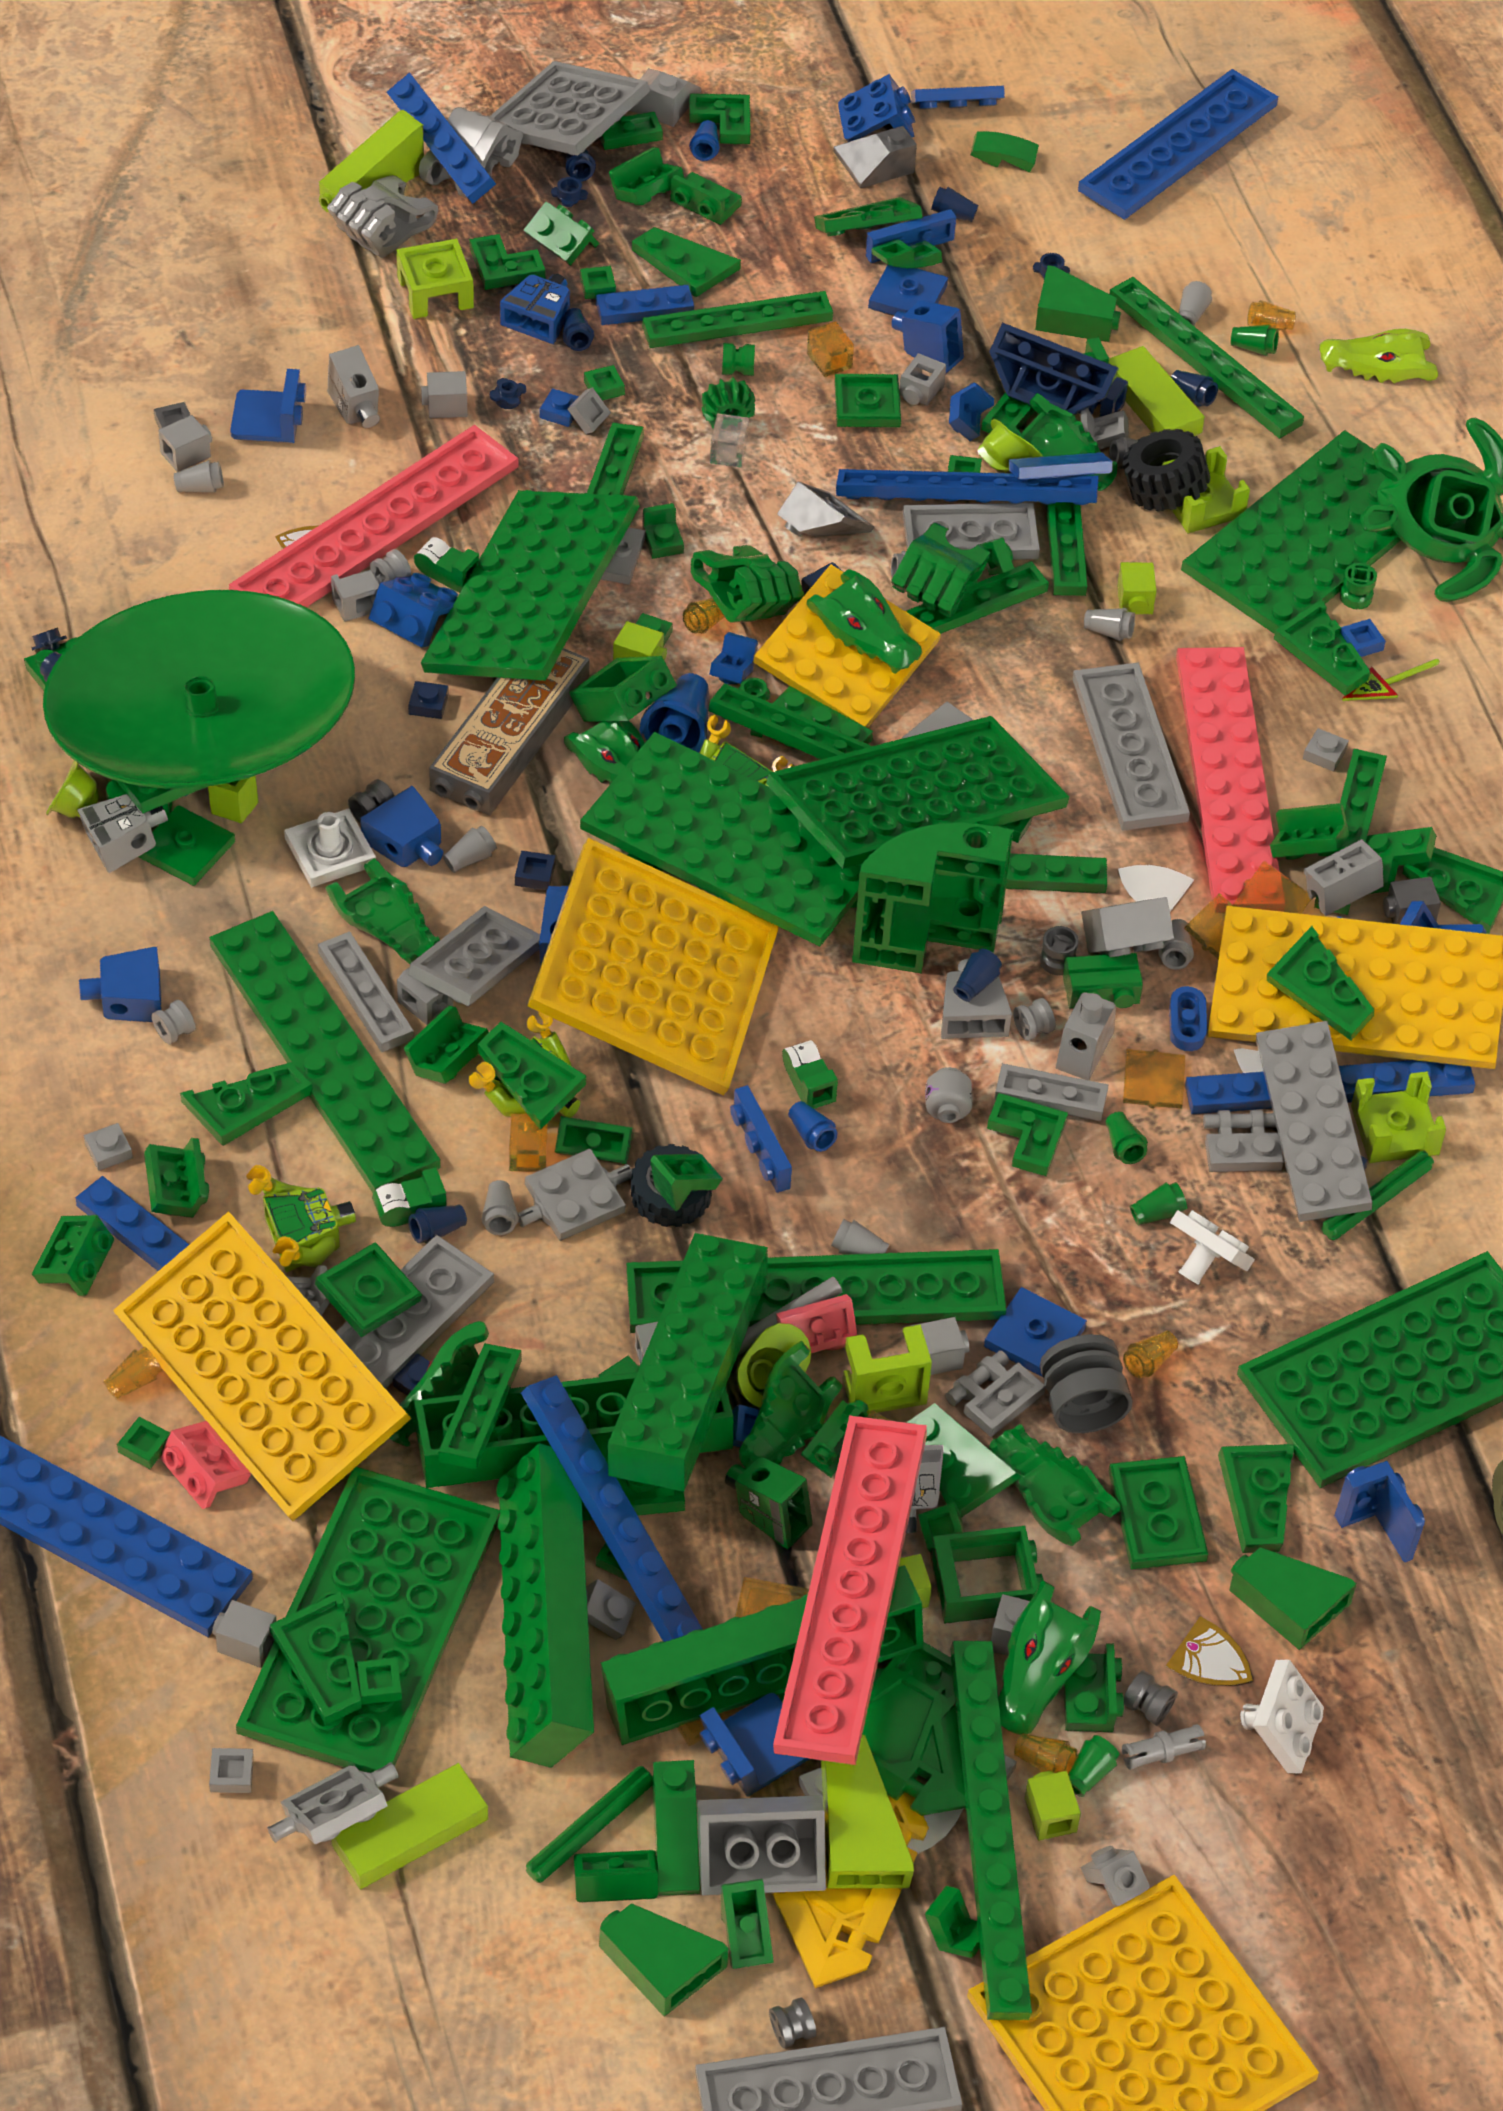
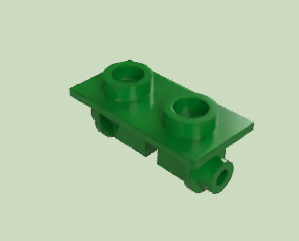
M842 1400L803 1450L801 1456L832 1478L837 1471L849 1415L867 1418V1411L869 1410L867 1404L861 1400L847 1404Z

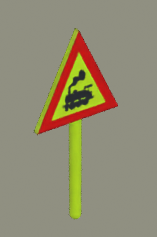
M1439 659L1431 660L1385 680L1371 666L1369 669V680L1344 696L1342 701L1398 698V694L1389 685L1438 665L1440 661Z

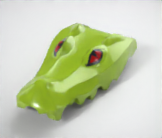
M1406 328L1392 329L1362 338L1348 340L1326 339L1319 346L1321 360L1325 363L1328 372H1331L1336 367H1342L1344 370L1351 369L1353 376L1363 375L1364 380H1369L1371 377L1376 376L1380 383L1388 379L1393 383L1413 378L1432 381L1438 377L1436 365L1426 361L1424 350L1430 347V338L1427 334Z

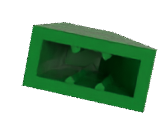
M1048 265L1038 304L1035 330L1086 339L1099 337L1100 341L1109 342L1112 330L1118 331L1121 312L1115 311L1117 298L1055 266Z
M1259 1547L1249 1557L1243 1555L1233 1565L1231 1569L1233 1576L1229 1591L1300 1650L1351 1604L1357 1583L1351 1578Z
M632 1903L621 1912L615 1910L603 1920L599 1929V1947L664 2017L726 1969L728 1965L729 1948L723 1942Z

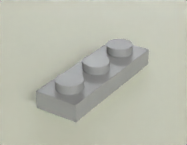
M1002 1063L994 1100H996L998 1093L1068 1112V1115L1101 1121L1109 1084Z

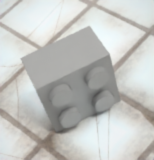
M1167 897L1081 911L1088 953L1099 952L1100 955L1115 957L1131 954L1129 947L1132 946L1134 952L1164 948L1163 941L1174 939Z

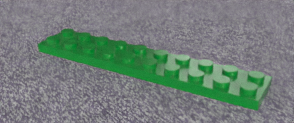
M274 911L210 936L209 940L212 950L286 1062H292L312 1083L313 1090H311L309 1097L372 1193L386 1184H401V1182L422 1177L423 1170L437 1167V1170L440 1169V1158Z
M999 1249L768 1257L767 1281L749 1327L831 1277H835L842 1288L843 1293L838 1296L847 1294L852 1299L856 1325L932 1322L955 1317L956 1321L999 1320L1001 1315H1006ZM683 1261L626 1263L630 1333H635V1328L638 1325L659 1321Z

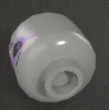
M946 1067L939 1069L928 1078L925 1085L927 1112L932 1117L945 1123H953L963 1119L970 1113L973 1106L971 1079L956 1068Z

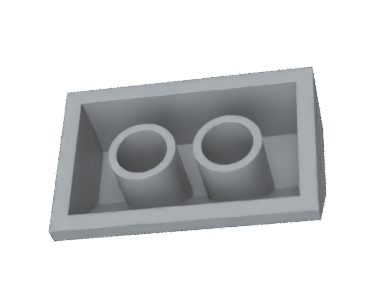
M820 1795L697 1800L698 1848L702 1895H721V1885L761 1878L764 1882L765 1893L826 1890L825 1813Z

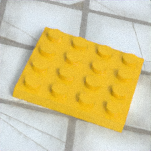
M830 564L754 655L753 663L789 686L869 728L939 642L941 634L885 599L907 634L921 646L922 654L920 658L915 660L909 668L902 669L894 674L889 665L881 661L877 656L871 659L865 653L861 655L854 645L847 647L841 639H836L819 616L813 613L806 605L807 600L815 594L825 598L843 584L841 574L844 572Z

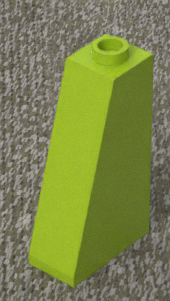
M403 109L396 113L319 181V202L321 207L326 212H329L327 207L338 194L340 188L351 182L361 185V190L369 188L373 181L388 176H397L404 182L419 176V165L424 157L423 124Z
M862 1735L856 1765L821 1760L823 1807L825 1813L827 1888H910L914 1873L913 1861L866 1736Z

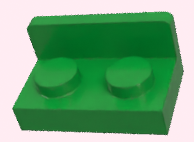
M690 172L685 179L678 175H674L671 178L670 201L719 225L723 224L742 205L741 195L694 172Z
M97 1215L61 1216L32 1275L39 1284L69 1283L78 1296H86L114 1242V1237Z
M1106 1643L1104 1654L1088 1653L1078 1670L1064 1684L1065 1731L1113 1732L1116 1717H1123L1124 1696L1123 1693H1116V1682H1121L1122 1658L1115 1657L1114 1643Z

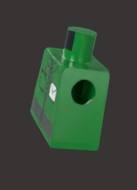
M763 1457L757 1458L747 1469L739 1464H735L728 1470L725 1476V1484L736 1490L741 1515L787 1550L813 1525L807 1479Z

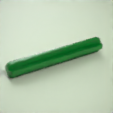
M1419 1151L1369 1188L1372 1210L1329 1217L1324 1221L1321 1228L1323 1234L1327 1235L1329 1240H1337L1430 1171L1434 1164L1433 1158L1426 1151Z
M643 1766L636 1767L527 1862L526 1872L537 1883H541L653 1785L651 1773Z

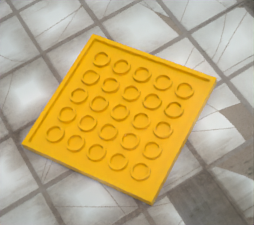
M588 837L580 853L527 1006L724 1096L732 1081L779 927Z
M1175 1874L1124 1904L1109 1910L1027 1956L1026 1962L1032 2009L1029 2020H987L984 1981L968 1989L967 1998L1045 2111H1265L1316 2081L1319 2075V2071Z

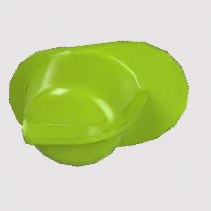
M996 419L991 420L993 430L978 448L979 456L989 466L1005 473L1010 472L1009 459L1044 457L1032 444L1010 431Z
M75 760L62 788L49 806L46 815L54 811L69 818L80 817L78 809L97 803L99 794L96 781Z
M783 1323L768 1327L758 1336L740 1360L737 1367V1382L740 1393L749 1403L760 1408L767 1377L774 1363L800 1341H803L810 1350L807 1358L799 1364L802 1370L806 1372L810 1364L811 1347L808 1338L801 1329L792 1324Z

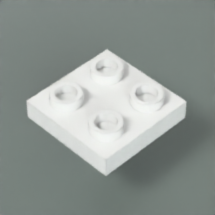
M349 808L336 813L325 812L318 819L284 830L285 840L311 888L365 870V863L373 858L376 859Z
M1177 1210L1170 1221L1171 1224L1196 1239L1194 1242L1197 1244L1178 1272L1198 1285L1215 1257L1220 1258L1222 1256L1245 1271H1248L1255 1260L1246 1254L1249 1248L1248 1245L1224 1230L1217 1235L1216 1231L1219 1227L1193 1210L1188 1216Z
M1276 1660L1260 1705H1243L1244 1711H1241V1723L1246 1730L1255 1729L1287 1773H1302L1306 1759L1311 1753L1312 1742L1318 1724L1323 1718L1324 1706L1290 1660Z

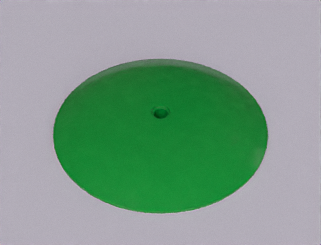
M206 590L187 592L153 599L132 606L101 621L75 640L60 656L49 674L43 693L44 717L49 732L58 746L77 763L102 776L145 787H208L250 778L287 763L318 743L330 732L348 707L355 684V666L347 642L339 631L319 614L300 604L269 594L251 591Z

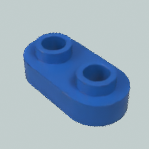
M1189 986L1176 989L1171 995L1169 1005L1170 1040L1180 1050L1195 1051L1200 1049L1205 1043L1207 1034L1206 997L1197 988Z

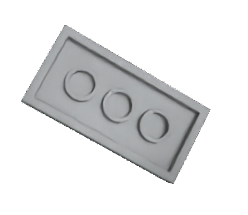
M1033 503L903 506L907 549L911 542L923 535L933 523H938L949 529L945 537L956 548L970 550L976 547L977 544L1004 537L1005 543L1012 550L1013 560L1039 559L1040 549Z
M484 906L410 964L408 975L419 980L425 986L434 988L451 997L454 1001L469 1007L539 950L540 934Z

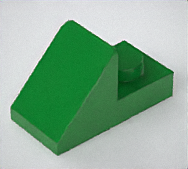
M702 1154L653 1155L650 1160L654 1186L675 1211L679 1210L692 1190H716L723 1180Z
M763 1879L721 1885V1920L726 1926L732 1969L774 1963Z

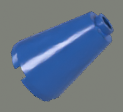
M687 673L675 681L676 687L660 697L645 710L641 718L639 730L641 736L643 734L646 740L656 732L699 753L705 739H707L709 685L703 677L694 673Z

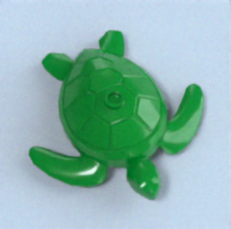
M1476 417L1468 419L1466 427L1482 456L1485 465L1484 471L1463 458L1446 454L1427 455L1406 463L1398 451L1385 443H1380L1372 452L1375 467L1386 478L1376 491L1379 505L1368 506L1360 516L1362 528L1370 532L1392 528L1409 548L1421 556L1444 563L1467 562L1466 567L1458 574L1437 586L1434 595L1439 601L1451 602L1463 599L1485 588L1499 573L1503 562L1501 553L1492 548L1499 538L1503 539V503L1500 497L1503 495V440L1490 425Z

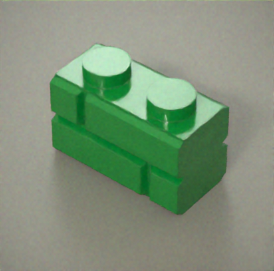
M1137 953L1109 957V955L1066 957L1063 981L1065 991L1067 992L1069 1009L1075 1007L1082 993L1097 994L1101 998L1113 1002L1118 1008H1128L1133 1004H1140L1143 981Z

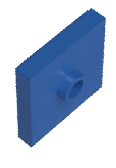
M887 265L869 299L868 308L895 315L898 311L906 313L918 301L923 300L938 304L948 285V277L918 268H899Z
M1021 1287L1006 1308V1315H1001L985 1338L984 1347L995 1353L1003 1351L1009 1360L1016 1364L1019 1362L1024 1368L1042 1376L1040 1361L1046 1351L1060 1341L1080 1336L1086 1328L1087 1320Z

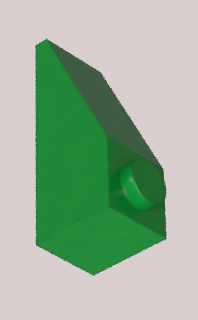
M694 1760L653 1762L652 1789L658 1868V1896L700 1894Z

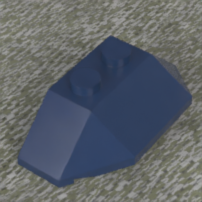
M1003 322L989 351L1008 397L1030 405V400L1038 393L1051 404L1074 415L1106 399L1119 370L1116 366Z

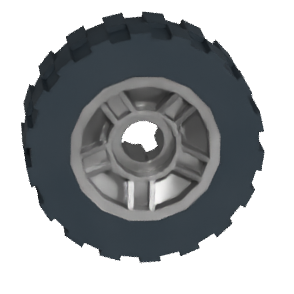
M675 1144L656 1146L655 1149L644 1152L643 1156L635 1162V1168H632L631 1197L634 1208L636 1207L638 1213L642 1217H646L649 1222L653 1224L658 1223L664 1227H680L682 1224L693 1223L696 1218L705 1214L706 1208H709L712 1190H692L679 1210L675 1211L654 1186L650 1160L653 1155L700 1153L692 1151L689 1147L683 1145L682 1147L675 1146Z

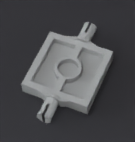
M588 1149L525 1177V1186L534 1199V1206L517 1212L519 1216L518 1223H520L521 1227H525V1225L542 1219L543 1222L552 1228L559 1241H562L625 1213L626 1205L618 1194L616 1185L630 1180L632 1169L626 1164L614 1171L607 1172L600 1165L592 1150Z
M391 1762L372 1773L359 1771L355 1766H348L281 1801L287 1818L268 1826V1832L275 1843L295 1831L304 1833L314 1844L332 1840L339 1835L340 1831L357 1822L370 1820L375 1816L376 1812L388 1806L383 1792L378 1788L399 1778L398 1772Z

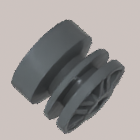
M1093 1334L1074 1336L1060 1341L1048 1349L1042 1356L1040 1370L1044 1378L1045 1388L1050 1394L1049 1403L1053 1417L1059 1428L1072 1433L1096 1432L1113 1426L1124 1419L1130 1412L1133 1400L1127 1380L1122 1373L1123 1366L1119 1359L1118 1348L1112 1339L1103 1335Z

